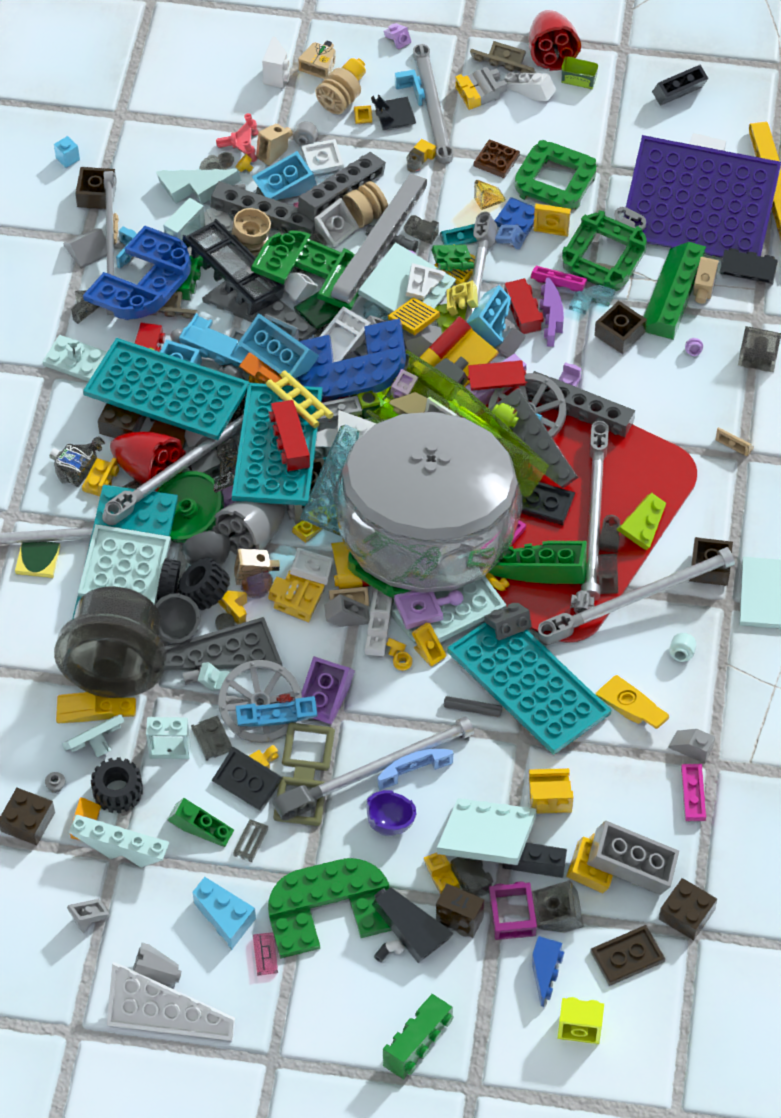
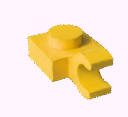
M272 745L263 754L260 750H257L249 755V757L270 768L269 762L277 759L279 755L277 748Z

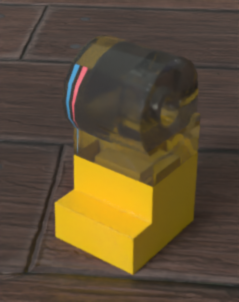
M421 138L406 157L407 170L412 173L419 172L423 163L428 158L433 160L436 157V146Z

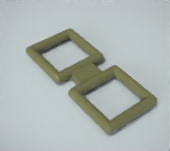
M294 722L288 724L282 764L288 767H295L294 777L282 776L283 779L278 786L276 797L285 793L286 785H305L307 788H314L325 783L324 781L314 780L315 770L328 771L330 768L335 735L333 727ZM295 731L326 734L322 763L291 759ZM325 796L316 800L314 818L296 816L283 821L274 808L273 819L280 822L319 826L322 821Z

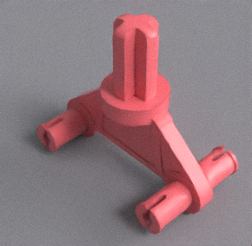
M250 113L244 115L246 123L237 132L231 133V136L217 138L216 145L218 148L233 146V148H237L244 154H247L252 159L251 162H255L257 157L255 155V148L251 145V135L256 136L259 131L257 130L256 121L252 119Z

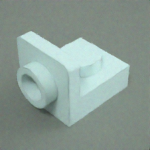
M209 662L202 663L198 681L211 691H219L223 681L230 672L219 671Z

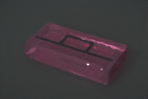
M273 932L253 935L257 976L278 973Z

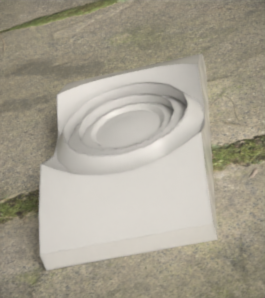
M344 306L320 335H330L334 362L342 361L347 354L361 346L366 338L364 326L372 325L369 321Z

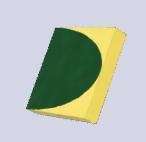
M47 541L22 543L15 573L54 578L61 548L60 543Z

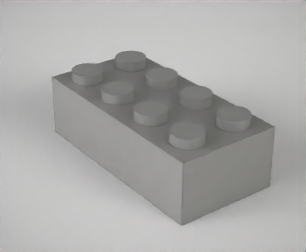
M605 820L596 828L587 865L661 895L671 887L679 850Z

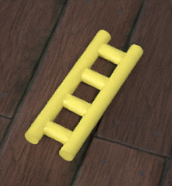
M283 371L280 374L283 379L276 383L271 379L266 382V385L283 401L293 400V398L300 394L307 400L300 404L294 401L297 413L313 428L319 426L317 420L324 415L328 419L333 417L334 413L288 372ZM289 383L294 390L286 393L281 388ZM311 405L318 409L312 415L305 410Z

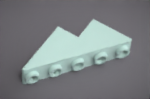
M237 169L156 171L159 182L175 204L193 193L200 203L204 204L211 199L218 181L232 186L242 181Z
M75 815L69 830L70 834L108 858L114 859L124 856L141 868L162 861L169 845L168 841L80 815Z

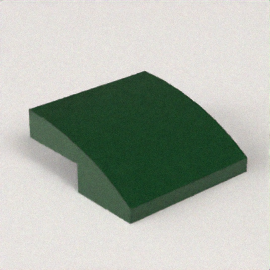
M319 291L294 306L295 312L304 317L317 330L331 322L342 309L318 299Z

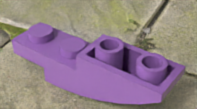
M546 278L545 285L541 286V296H544V299H540L539 310H543V317H546L545 325H548V328L544 329V339H547L548 347H554L555 333H563L564 312L557 288L550 278Z

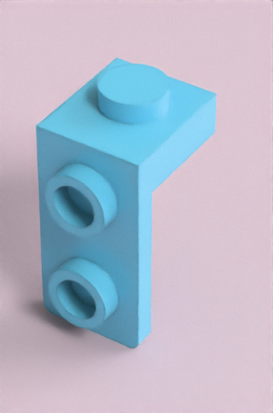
M415 69L395 73L396 89L413 87L418 105L422 106V99H425L424 89L420 88V76L416 75Z
M124 226L119 230L120 242L126 246L137 235L134 230ZM124 248L116 256V263L119 269L128 264L132 257L125 253Z

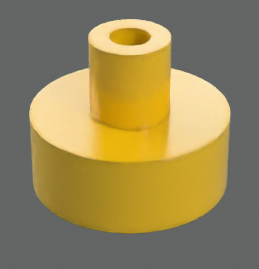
M245 154L238 161L235 168L240 172L246 169L250 173L254 168L250 165L252 159Z
M388 638L386 643L387 646L391 647L388 654L393 657L397 654L398 650L404 652L407 646L392 638Z

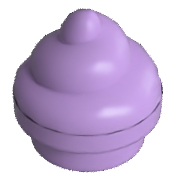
M690 338L685 343V350L691 356H697L703 350V343L698 338Z

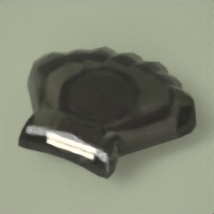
M209 155L201 161L199 169L227 170L229 164L222 163L215 155Z

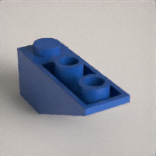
M538 936L532 954V967L540 1004L544 1007L546 1000L550 1001L553 988H550L552 981L556 982L559 970L556 968L558 963L562 964L565 952L562 951L561 942Z

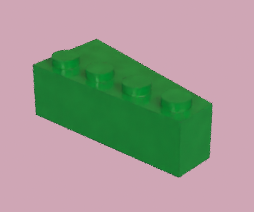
M431 994L415 1013L416 1018H409L405 1023L403 1033L397 1032L393 1036L391 1046L386 1044L383 1048V1066L403 1080L408 1074L411 1075L415 1071L418 1060L425 1058L429 1051L428 1047L432 1042L436 1043L442 1033L440 1031L444 1026L448 1027L454 1018L453 1007L434 994Z

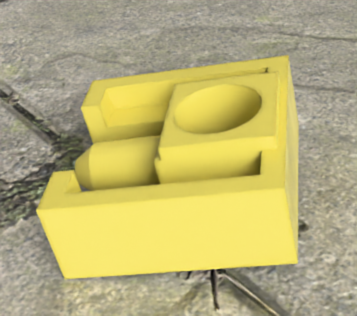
M473 280L446 290L447 310L451 316L458 314L456 303L461 309L466 307V303H468L471 309L478 307L477 286Z

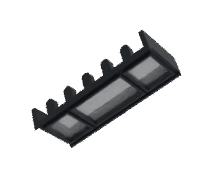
M217 219L187 236L183 235L182 241L187 248L192 247L191 257L196 259L200 255L203 258V269L207 270L212 267L214 269V280L218 282L223 278L226 281V292L230 293L235 290L237 292L236 300L238 304H242L245 301L249 304L247 313L249 316L283 298L285 285L252 272L251 267L257 257Z

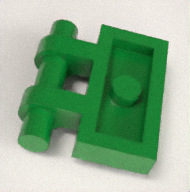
M467 245L432 246L431 251L435 263H438L439 270L448 272L460 269V271L474 269V263L470 262L471 256Z

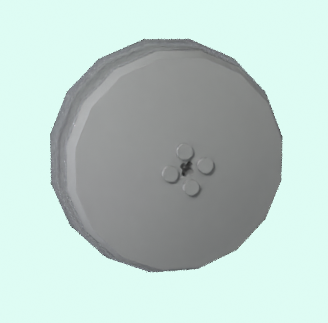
M437 412L401 414L375 424L350 448L333 494L342 540L364 571L390 586L421 593L456 590L482 579L505 556L511 546L523 509L522 495L512 458L494 435L465 418Z

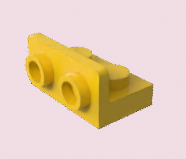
M97 458L82 485V491L100 496L103 485L111 486L113 478L119 472L116 458H112L111 462Z

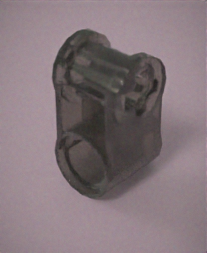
M608 515L603 520L599 551L618 553L620 536L619 531L616 529L620 526V520L615 515Z

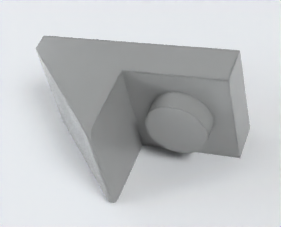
M505 318L504 324H506V328L502 332L503 343L498 345L496 350L506 357H510L517 351L526 335L519 331L518 326Z
M99 899L67 906L71 917L83 933H85L91 922L105 920L110 914Z

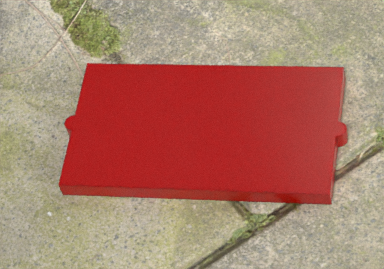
M522 360L468 365V380L470 381L471 391L526 386V371L523 368Z

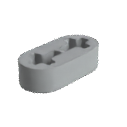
M619 207L615 210V220L633 228L636 227L635 223L631 220L636 222L641 220L642 226L639 225V227L642 228V231L646 228V219L642 215L626 207ZM623 212H625L626 217H628L629 219L625 217L619 219V213L622 214Z

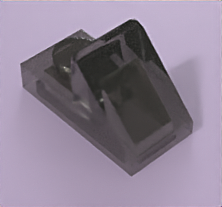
M87 290L75 291L77 304L73 306L71 311L73 321L77 324L100 307L84 301L83 295Z
M617 554L597 555V584L600 586V594L618 593Z

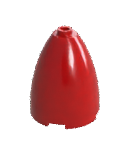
M553 10L541 11L536 15L530 27L529 49L531 57L537 66L549 69V71L562 70L565 56L566 59L567 57L576 58L579 52H581V41L576 29L559 12ZM555 43H556L557 48H558V51H559V57H558V58H557V56H556V53H555V50H554V47H553V44H555Z
M155 432L127 433L114 438L110 443L111 453L116 458L119 466L142 485L186 455V451L182 449L179 439Z

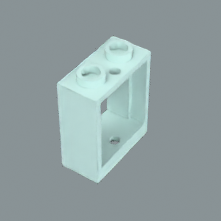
M189 198L163 224L164 233L182 240L183 235L187 236L204 227V206Z
M147 717L146 737L150 759H190L191 741L188 718ZM155 736H174V737H155Z

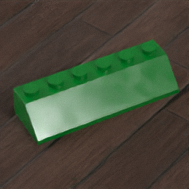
M687 242L670 248L644 314V318L647 319L646 333L674 340L694 288L700 259L705 257L706 246Z

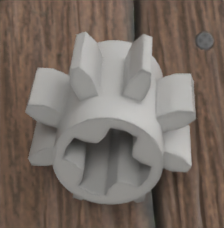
M578 591L576 595L571 597V608H574L577 614L594 607V597H591V594L587 591Z

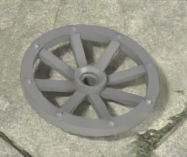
M526 373L525 382L541 383L532 402H529L535 413L539 414L559 407V414L555 423L544 417L541 418L543 425L551 428L548 432L554 438L561 430L566 418V402L563 393L551 379L540 374ZM519 386L521 392L528 401L525 386ZM510 387L496 388L491 396L488 409L497 404L499 399L505 398L506 395L503 393ZM546 388H550L558 400L536 407Z
M267 660L249 661L233 669L223 681L219 692V711L226 726L238 737L256 743L271 742L287 733L288 724L270 733L269 726H262L264 734H253L245 731L248 726L238 727L230 718L228 711L236 710L235 706L255 703L256 706H259L256 703L257 701H262L263 705H268L291 698H302V694L295 677L283 666ZM256 668L269 669L276 672L264 692L260 690ZM250 670L255 693H250L236 683L234 679L243 672ZM280 676H283L293 691L269 697ZM229 686L249 699L250 702L226 705V694Z

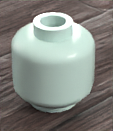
M687 633L676 634L669 647L670 655L680 662L692 659L697 647L695 638Z

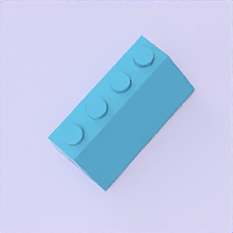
M259 313L238 342L240 346L279 374L286 371L294 379L308 372L319 357L318 354Z

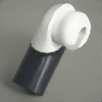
M400 940L386 942L376 952L374 958L382 963L390 952L395 951L396 954H401L405 950V946L401 944L402 941Z

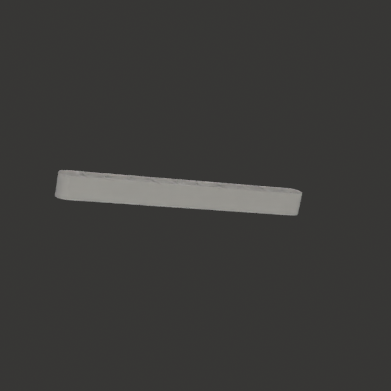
M409 174L335 283L331 294L332 298L346 303L352 301L424 193L428 182L426 178Z

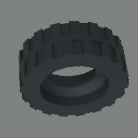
M164 559L158 583L157 600L169 594H176L181 561Z

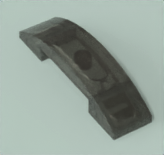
M234 438L221 443L217 447V457L221 464L220 475L214 480L215 493L232 486L234 483L238 448Z

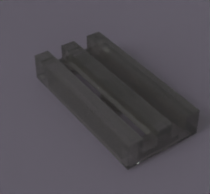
M249 819L233 852V856H240L241 859L245 860L246 858L249 862H253L268 831V825ZM252 826H256L244 851L242 852L241 848ZM260 828H261L262 830H261V832H260V834H259V836H258V838H257V840H256V842H255V844H254V846H253V848H252V851H251L250 854H248V852H249V850H250V848H251V846H252V844H253V842H254V840H255V838H256V836H257V834H258V832H259V830H260Z

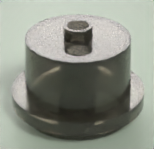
M108 586L89 591L79 600L74 619L67 622L57 635L54 647V658L57 667L70 682L96 696L124 698L148 691L162 678L167 658L165 646L159 637L161 626L159 610L146 596L128 588Z

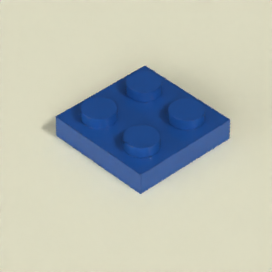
M510 197L494 221L498 227H501V225H518L527 237L534 226L535 207Z

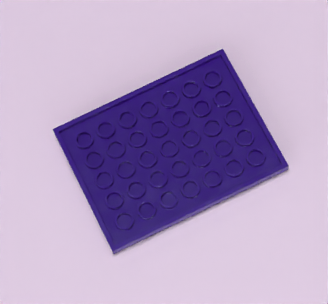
M642 135L626 208L642 215L646 219V228L642 232L645 234L649 244L673 248L691 242L706 246L705 255L723 258L724 250H729V248L738 249L741 253L754 252L757 253V256H761L781 162ZM631 220L635 223V227L642 226L641 220H638V222Z

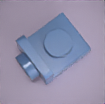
M501 225L495 240L497 243H512L515 249H520L526 235L518 225Z

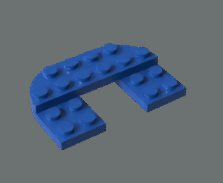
M144 226L124 248L126 254L155 264L138 284H134L103 272L83 295L84 301L110 310L114 313L115 317L124 320L139 319L155 314L184 283L191 271L190 255L187 246L182 240Z
M400 318L364 326L368 355L334 362L330 335L299 341L319 355L311 369L297 377L300 384L308 387H322L321 402L334 401L341 397L372 390L374 393H378L393 385L401 369H404L406 362Z

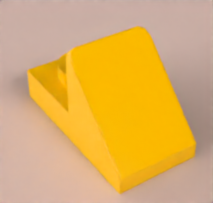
M227 590L224 597L218 601L219 605L237 625L246 622L247 613L243 605L247 603V593Z
M426 622L412 632L417 643L413 648L430 666L435 665L447 656L430 623Z

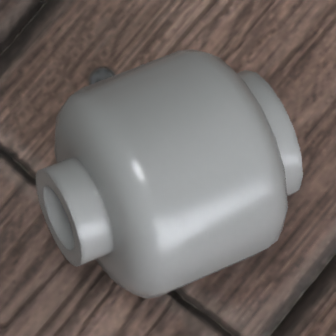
M301 122L294 131V141L301 147L313 144L317 138L318 130L311 122Z

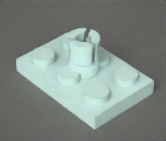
M59 335L42 362L43 366L89 382L107 351Z
M122 715L114 716L65 741L62 745L65 751L71 749L73 752L86 746L84 742L89 741L96 757H99L111 751L102 733L106 731L108 734L120 729V724L125 721Z

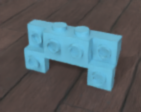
M196 313L189 325L183 329L179 337L180 343L200 349L201 357L213 359L220 365L232 364L239 367L250 352L240 346L238 340L210 329L213 324L212 320L199 317Z

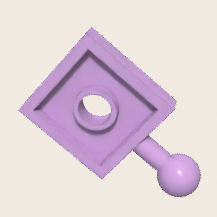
M453 590L448 596L436 599L434 592L421 593L409 591L394 595V601L407 630L422 626L426 622L433 623L443 620L440 606L449 603L454 606L460 605L463 601V594L458 590ZM417 605L424 607L421 610L414 609Z

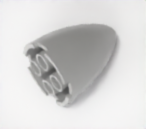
M236 501L215 514L216 525L213 527L214 533L229 537L230 551L236 555L238 549L263 550L277 533L284 518L286 505Z

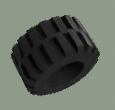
M212 558L199 559L182 574L178 584V593L191 598L197 604L199 610L209 609L216 605L227 592V588L230 585L229 574Z
M117 757L116 760L109 758L108 762L102 761L100 763L101 766H96L95 772H92L91 775L92 793L96 804L101 805L103 810L108 809L110 813H113V811L122 813L121 810L124 809L127 812L130 810V806L134 808L137 805L136 801L140 802L141 795L143 794V784L139 768H136V764L130 763L126 758L124 761L121 760V757ZM114 781H124L127 783L125 787L119 790L107 788Z

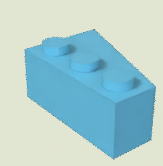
M500 285L484 293L478 303V307L474 309L466 321L473 331L484 338L493 348L503 343L502 332L506 328L504 321L505 317L508 316L511 297Z
M204 877L192 892L194 904L206 919L212 923L218 934L225 939L232 950L256 920L255 908Z

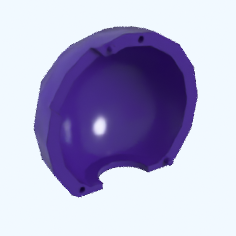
M383 790L372 794L367 799V817L374 831L384 836H395L404 833L413 825L417 815L416 806L412 800L407 799L405 796L394 793L392 790Z

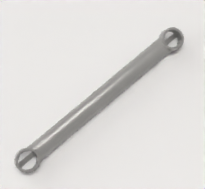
M418 44L413 48V58L417 61L422 88L425 93V101L437 149L436 159L439 163L448 164L453 160V149L449 144L431 67L430 48L425 44Z
M113 171L104 172V187L106 189L107 273L114 276L113 189L116 186L117 178ZM106 309L107 315H114L112 311Z

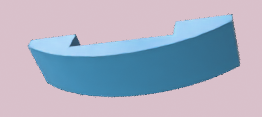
M315 696L297 698L293 702L256 706L254 703L235 706L238 726L281 725L317 717Z

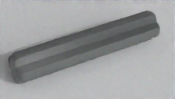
M445 696L444 707L496 717H500L502 713L501 705Z

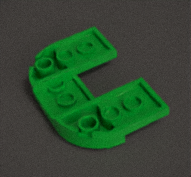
M289 231L288 234L283 235L277 233L266 241L252 264V272L284 284L294 266L326 279L318 293V299L340 308L344 306L350 311L352 310L359 297L358 292L350 303L332 298L331 294L335 283L354 257V253L343 248L342 252L312 241L310 240L311 234L301 231Z
M344 858L295 870L281 878L272 889L268 901L269 920L280 959L320 949V942L310 911L311 908L349 899L360 938L392 931L372 905L376 899L374 897L375 894L382 889L386 891L390 888L383 872L367 861L356 858Z

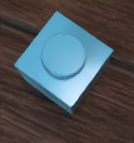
M69 136L54 144L55 157L65 168L80 160L78 145Z

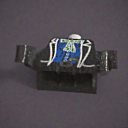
M100 436L95 437L89 444H67L62 451L55 448L52 449L49 457L55 460V473L61 483H71L78 488L80 487L97 459L96 450L100 452L102 450L101 445L105 444Z

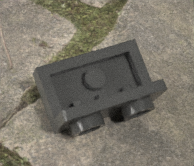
M511 603L506 608L493 610L490 614L484 616L485 623L495 629L498 640L532 627L529 610L519 603Z

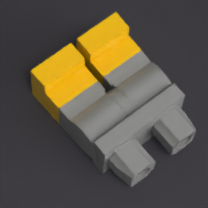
M487 67L464 77L462 74L455 76V88L469 110L500 99V94L507 91V84L504 80L496 82L500 80L498 69L489 71Z

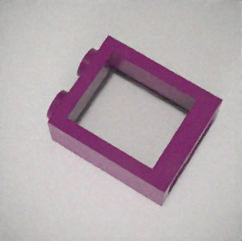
M520 881L508 885L499 883L489 886V902L495 940L536 936L537 924L530 882ZM526 895L529 920L499 923L496 898Z

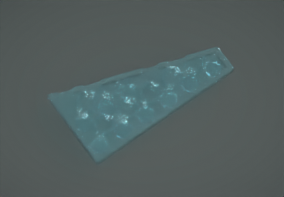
M346 424L339 428L309 496V501L306 503L300 519L341 537H343L340 518L348 500L342 470L351 447L359 439V430Z

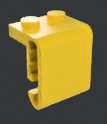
M569 768L529 769L531 808L536 809L537 814L572 813L574 796L573 791H571V781H569Z

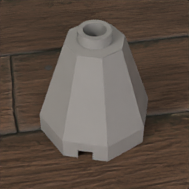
M142 942L135 959L133 971L167 987H173L175 982L179 983L182 973L181 970H178L179 964L150 944Z

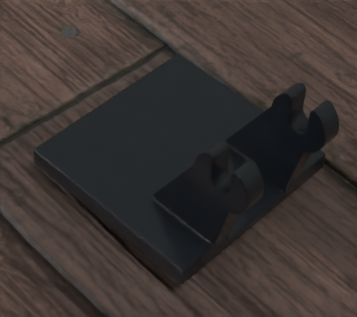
M379 94L377 99H375L374 95L371 97L382 130L416 124L408 96L386 101Z

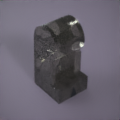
M411 215L403 229L408 235L432 245L439 234V222L434 220L429 222L424 219L422 220L416 215Z

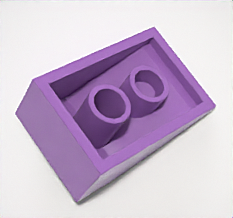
M313 656L301 692L302 698L315 696L317 717L313 719L332 725L348 693L355 670Z

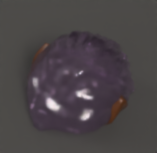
M269 572L246 578V582L244 579L241 581L240 589L246 592L248 597L255 599L263 598L270 591L273 578Z

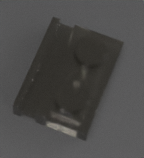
M218 715L201 721L195 726L194 724L191 725V730L206 761L211 757L215 758L226 754L232 749L231 742Z

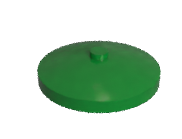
M187 471L179 473L161 485L157 490L160 493L178 495L170 534L171 541L185 543L187 539L196 534L211 531L216 525L215 514L224 508V497L221 488L212 477L202 472Z

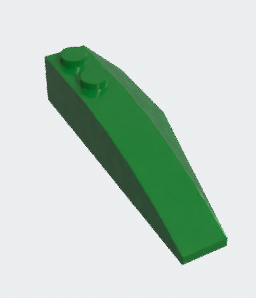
M543 541V545L532 546V543L524 544L523 548L513 549V546L507 547L505 556L488 573L502 578L525 582L584 584L587 565V541ZM496 550L470 552L467 567L489 566L491 563H473V559L478 556H482L483 559H491L496 555ZM495 552L492 556H485L486 554Z

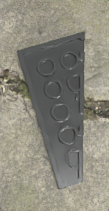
M242 268L232 276L240 280L249 275V273ZM256 279L244 285L255 298L268 291ZM226 281L202 297L204 303H211L216 305L218 309L231 311L233 315L249 322H253L259 313L264 317L265 314H268L299 329V341L307 340L316 334V329L281 300L249 316L247 314L249 304L246 301L238 304L236 300L237 292L235 290L230 293L226 292Z
M519 388L497 403L498 405L506 403L517 410L516 417L519 418L514 428L510 427L508 430L500 428L504 437L497 438L510 449L516 446L529 453V463L562 488H565L579 478ZM495 405L480 415L491 424L492 418H490V414Z
M264 617L191 638L182 643H175L152 650L158 670L200 669L202 663L209 662L217 669H235L243 663L254 660H267L283 666Z

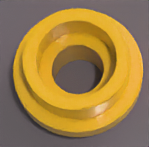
M399 652L393 658V665L398 670H408L412 666V657L407 652Z

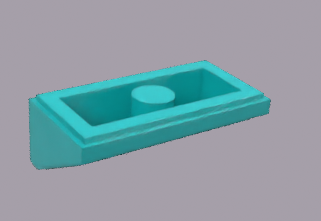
M475 224L441 231L440 237L443 245H465L478 242L473 234Z

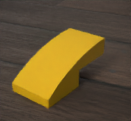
M436 852L424 857L426 867L440 894L446 883L460 889V883L452 872L451 865L445 855L437 854Z

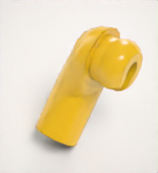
M491 573L485 575L493 588L499 591H505V588L509 586V582L505 578H501L498 581Z

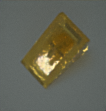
M480 180L474 182V199L481 210L505 202L506 199L498 187Z

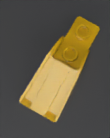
M614 675L596 692L597 697L625 718L640 724L643 720L658 729L669 719L667 712L657 707L646 695L618 675Z
M102 691L57 696V723L106 720L117 715H122V717H134L136 715L135 698H116L113 693Z

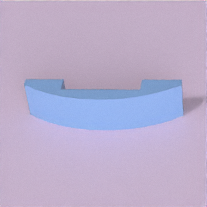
M428 749L406 755L393 762L378 776V788L382 790L398 784L399 775L431 763L435 770L452 764L454 753L448 749Z

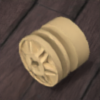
M336 68L317 86L315 95L319 103L327 111L333 114H342L360 95L361 86L351 72L344 68Z
M372 181L366 182L364 185L359 186L357 190H352L343 196V202L359 228L367 226L374 219H379L388 207L383 192Z
M243 209L234 217L231 234L235 235L254 256H257L268 240L271 221L264 212L258 209Z

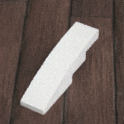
M377 589L374 590L370 611L365 655L384 656L393 598L386 596Z

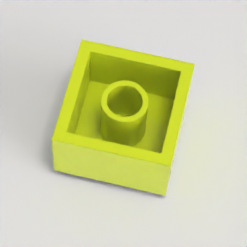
M575 997L562 998L557 1039L600 1044L605 1003H600L597 1000L582 1001Z

